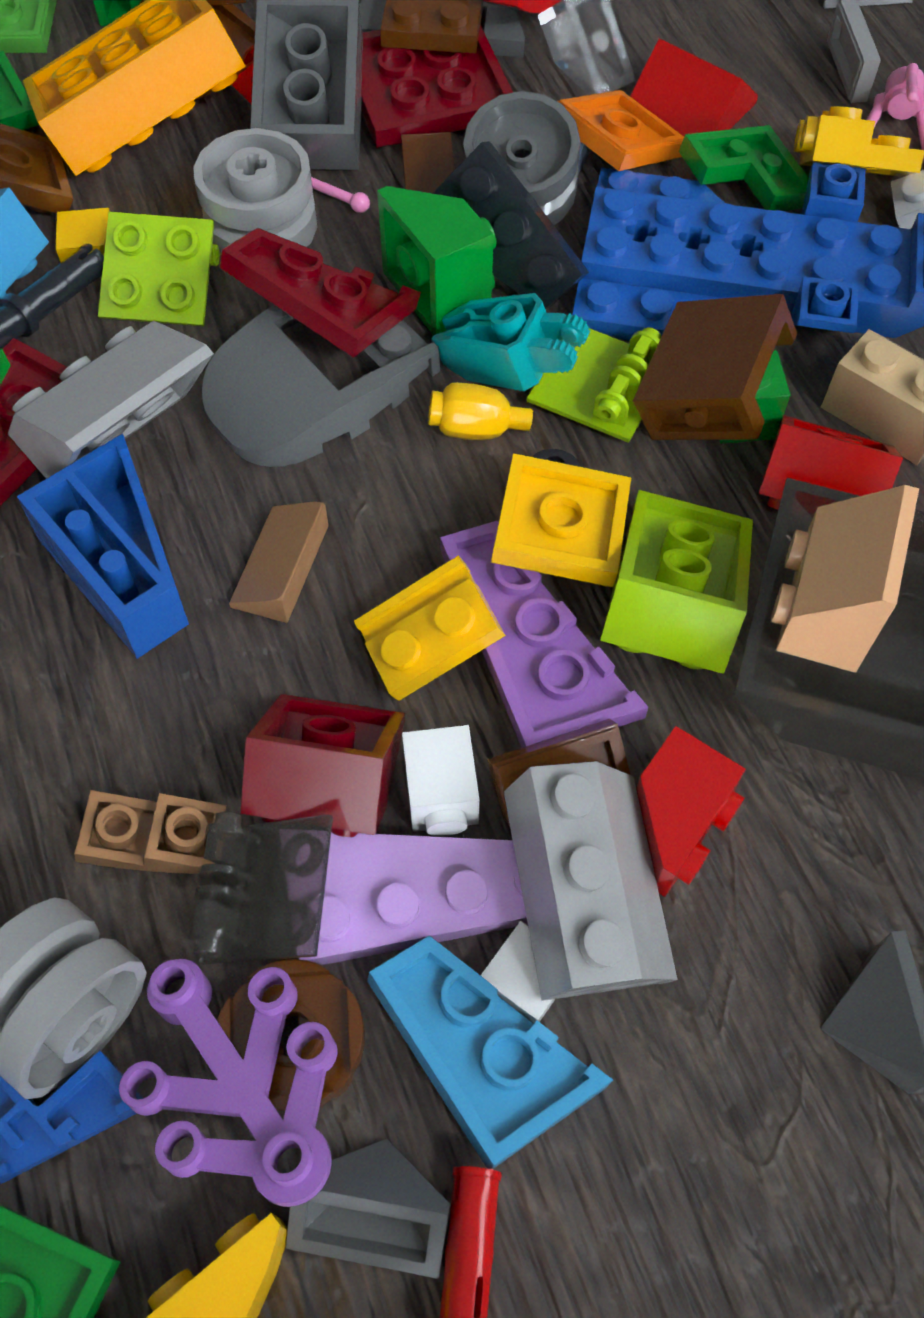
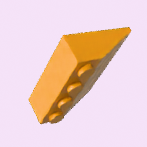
M145 0L22 81L37 122L75 176L85 170L88 173H92L103 168L112 159L111 153L128 143L130 146H134L143 142L153 133V126L168 116L171 119H175L185 115L195 106V99L211 89L213 92L225 89L236 80V72L246 66L213 7L206 0Z

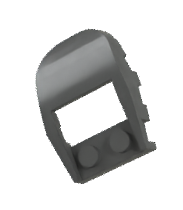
M272 305L231 336L209 361L202 383L203 410L206 419L213 429L238 456L246 461L266 467H284L290 464H297L323 453L322 444L345 433L352 440L370 429L369 420L388 405L395 409L410 396L408 383L424 370L432 377L439 373L438 346L434 342L427 344L402 320L357 355L372 372L338 390L283 333V330L300 323V321L291 317L276 305Z

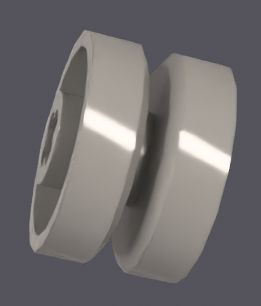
M261 128L236 130L214 139L200 151L193 166L195 186L199 204L202 207L203 219L215 221L212 244H218L220 255L222 254V249L256 228L305 247L312 243L317 230V219L308 154L297 140L279 131Z
M51 898L34 904L0 928V1077L25 1100L43 1097L62 1086L99 1050L101 1051L132 1011L142 992L146 977V970L142 961L116 939H99L100 932L95 922L67 899Z

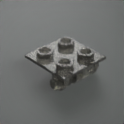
M230 812L216 813L214 823L207 825L205 829L207 841L204 859L215 864L201 865L198 873L199 877L211 882V885L196 887L195 897L200 900H197L193 928L189 930L188 939L195 942L193 954L199 956L198 963L217 964L316 957L319 945L333 816L328 814L242 826L243 818L240 815Z

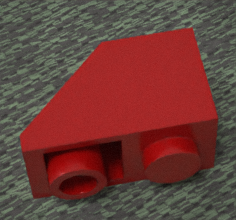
M677 726L674 727L640 776L636 788L658 892L663 897L667 896L677 879L690 885L711 852L701 842L712 826L724 832L745 799L735 790L746 769Z

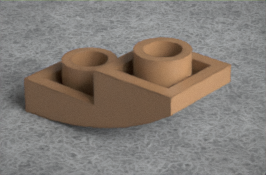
M91 790L74 853L75 862L151 872L213 873L227 805L159 793L158 800L155 802Z

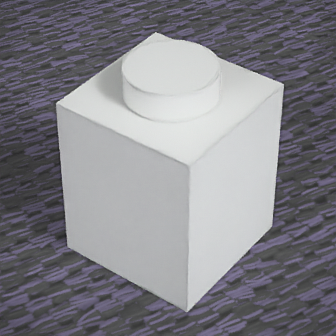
M469 725L402 732L413 832L427 830V833L432 836H450L463 832L467 829V825L478 824L479 793Z

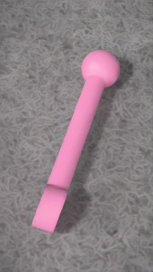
M311 177L313 189L350 204L352 210L356 213H364L368 210L370 200L365 193L357 192L352 194Z

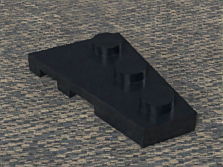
M490 141L481 142L432 193L464 199L480 218L484 217L489 221L496 237V248L493 250V275L521 295L536 293L542 300L545 309L554 305L589 273Z

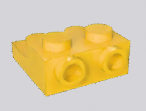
M831 106L830 111H822V115L818 117L806 116L805 120H800L798 123L794 141V152L801 153L799 165L812 166L813 162L840 163L851 167L866 168L865 173L889 176L920 173L924 150L910 149L911 138L879 135L878 139L872 138L875 121L861 119L862 109Z

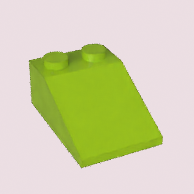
M638 490L600 641L615 644L628 652H644L674 660L687 668L707 669L724 674L747 613L753 519Z

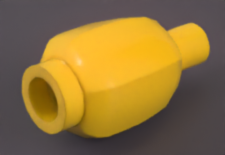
M455 382L446 386L443 392H431L428 425L439 426L446 436L452 438L491 440L499 437L507 429L530 431L533 410L531 408L510 406L504 394L496 389L478 384Z

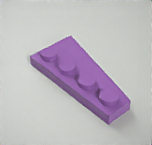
M498 521L440 537V550L445 563L459 555L471 571L470 574L482 591L506 635L483 649L482 653L521 748L608 719L615 721L618 727L645 719L649 707L635 690L630 692L614 673L615 665L600 647L595 649L576 626L577 618L563 601L557 602L541 583L542 575L535 571L491 563L499 525Z

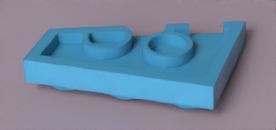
M430 935L369 972L368 984L488 1169L497 1167L602 1092L613 1081L594 1064L591 1063L588 1067L556 1041L559 1037L538 1020L533 1024L498 996V989Z

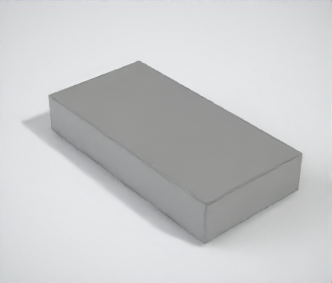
M839 0L827 37V43L850 102H867L881 59L858 1Z

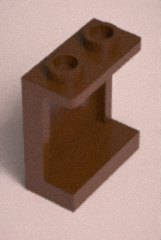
M783 294L677 302L633 399V403L652 440L759 438L765 421L755 398L775 346L792 345L797 335Z

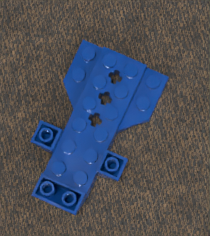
M812 163L801 214L724 203L705 184L701 185L697 180L601 168L581 260L589 273L578 282L572 315L577 314L578 317H582L584 321H587L590 329L616 339L630 341L635 332L642 331L647 327L656 329L662 336L677 302L783 294L794 325L865 334L870 329L884 337L897 338L924 326V213L917 214L911 229L858 222L864 206L866 168L851 167L840 163Z

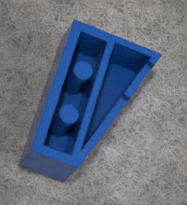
M123 433L17 496L37 539L137 659L189 625Z

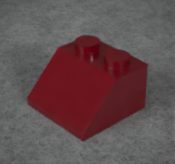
M280 694L246 737L240 814L261 817L264 822L274 826H293L301 823L326 827L329 832L342 837H354L358 833L375 835L388 804L404 727L405 713Z

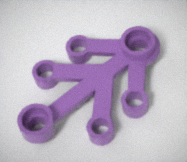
M187 959L169 960L159 965L152 973L148 983L147 997L149 1003L166 1022L184 1027L217 1080L168 1076L156 1063L142 1061L132 1065L123 1074L119 1084L121 1099L134 1112L143 1116L153 1115L164 1109L242 1117L256 1141L209 1139L194 1124L188 1121H177L164 1128L157 1138L155 1155L158 1162L172 1175L180 1178L193 1176L199 1171L253 1177L258 1191L267 1200L276 1205L290 1207L309 1201L325 1185L332 1164L328 1142L315 1128L326 1072L334 1065L338 1053L336 1042L329 1030L320 1023L307 1022L296 1027L290 1034L287 1041V1054L295 1065L296 1072L284 1118L282 1119L268 1096L286 1015L293 1010L298 997L297 989L289 975L280 968L269 967L259 971L251 979L248 986V998L255 1007V1013L243 1060L208 1008L212 999V987L198 965ZM185 977L184 984L180 990L173 994H165L173 982ZM278 984L284 986L283 993L277 1000L269 1003L262 1002V996L269 987ZM313 1039L324 1040L323 1050L317 1057L313 1059L301 1058L302 1048L307 1042ZM148 1078H156L157 1082L154 1091L144 1099H136V1091L139 1085ZM192 1137L194 1145L191 1153L185 1159L174 1162L172 1160L174 1146L180 1140ZM291 1148L301 1149L302 1156L299 1165L289 1173H279L277 1163L282 1153Z

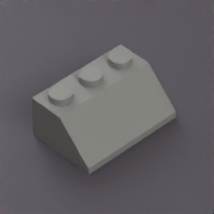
M154 320L137 332L132 326H129L111 338L105 345L107 352L94 361L84 356L68 366L59 377L62 382L45 393L41 387H37L19 399L12 408L15 414L8 435L47 479L122 433L124 438L127 439L184 398L214 353L205 343Z
M597 761L535 766L527 769L504 791L541 1000L607 992L678 980L634 777Z

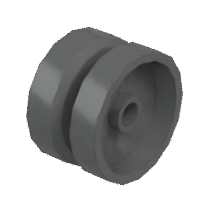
M518 91L499 95L481 106L468 123L463 142L464 160L481 142L490 141L551 223L555 225L565 217L574 204L580 156V137L576 121L563 104L544 94Z

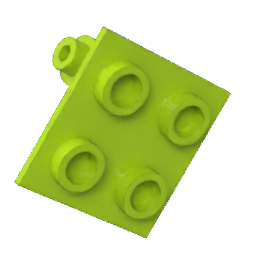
M108 212L98 317L152 322L154 320L166 324L204 327L210 266H218L220 258L218 244H212L215 221L212 219Z
M647 327L642 331L635 332L630 339V343H626L589 328L590 333L585 344L574 348L578 352V358L573 369L569 370L568 373H561L560 371H557V373H543L539 384L535 385L528 395L527 402L629 443L642 421L633 403V399L662 336L656 329Z

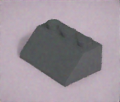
M257 0L250 129L261 128L279 131L297 140L308 154L310 169L359 170L363 33L359 0Z

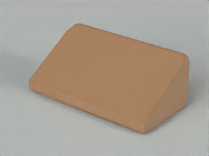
M306 502L272 507L229 602L230 608L288 623L329 526L324 503Z

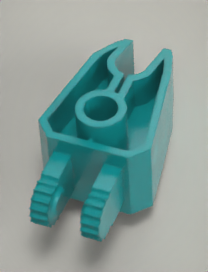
M536 293L470 300L443 317L442 322L447 331L434 335L431 340L438 346L442 364L464 379L525 391L539 384L543 373H557V371L568 373L569 370H572L578 358V352L574 348L585 344L590 333V326L587 325V321H584L582 317H578L577 314L547 313L542 300Z

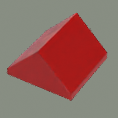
M660 38L630 95L631 98L682 136H685V134L729 130L757 103L758 99L757 93L742 78Z

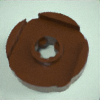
M289 959L269 963L247 977L249 981L238 989L233 998L229 996L220 1011L217 1021L244 1060L255 1013V1007L248 998L249 983L256 973L265 968L276 967L284 970L295 985L298 994L296 1005L286 1015V1018L298 1017L299 1025L307 1022H317L324 1025L337 1045L336 1061L326 1072L320 1102V1107H322L332 1098L339 1097L349 1088L353 1074L361 1062L365 1045V1028L359 1004L349 988H346L340 979L331 975L329 970L315 962ZM278 984L269 987L262 996V1002L269 1003L277 1000L283 993L284 986ZM313 1039L307 1042L302 1048L301 1058L313 1059L317 1057L323 1050L324 1040ZM279 1046L268 1098L277 1112L284 1115L296 1067L289 1056H286L283 1047Z

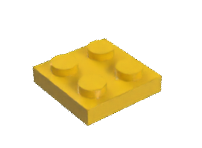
M513 453L491 563L613 587L619 570L631 477Z

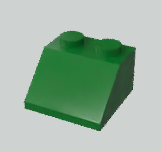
M385 186L377 190L383 273L398 292L402 285L421 292L414 312L433 336L447 331L442 319L451 311L470 300L492 298V290L495 287L492 269L496 237L491 224L486 218H480L468 203L461 198Z

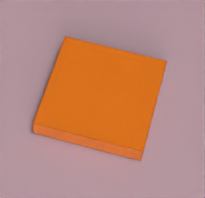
M622 90L557 101L563 104L575 119L580 142L618 171L682 157L679 149L684 136Z

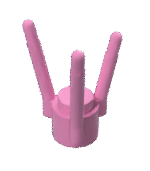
M910 63L908 66L900 67L890 74L887 78L885 92L875 96L873 108L867 120L875 121L876 126L882 112L885 111L898 120H905L914 116L917 120L921 150H924V74L918 69L916 63Z

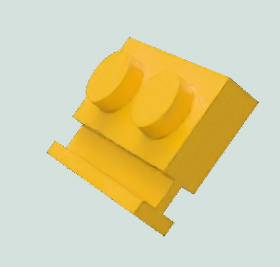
M459 555L354 620L357 629L364 636L365 645L388 693L398 701L506 636L482 591L470 574L471 571Z

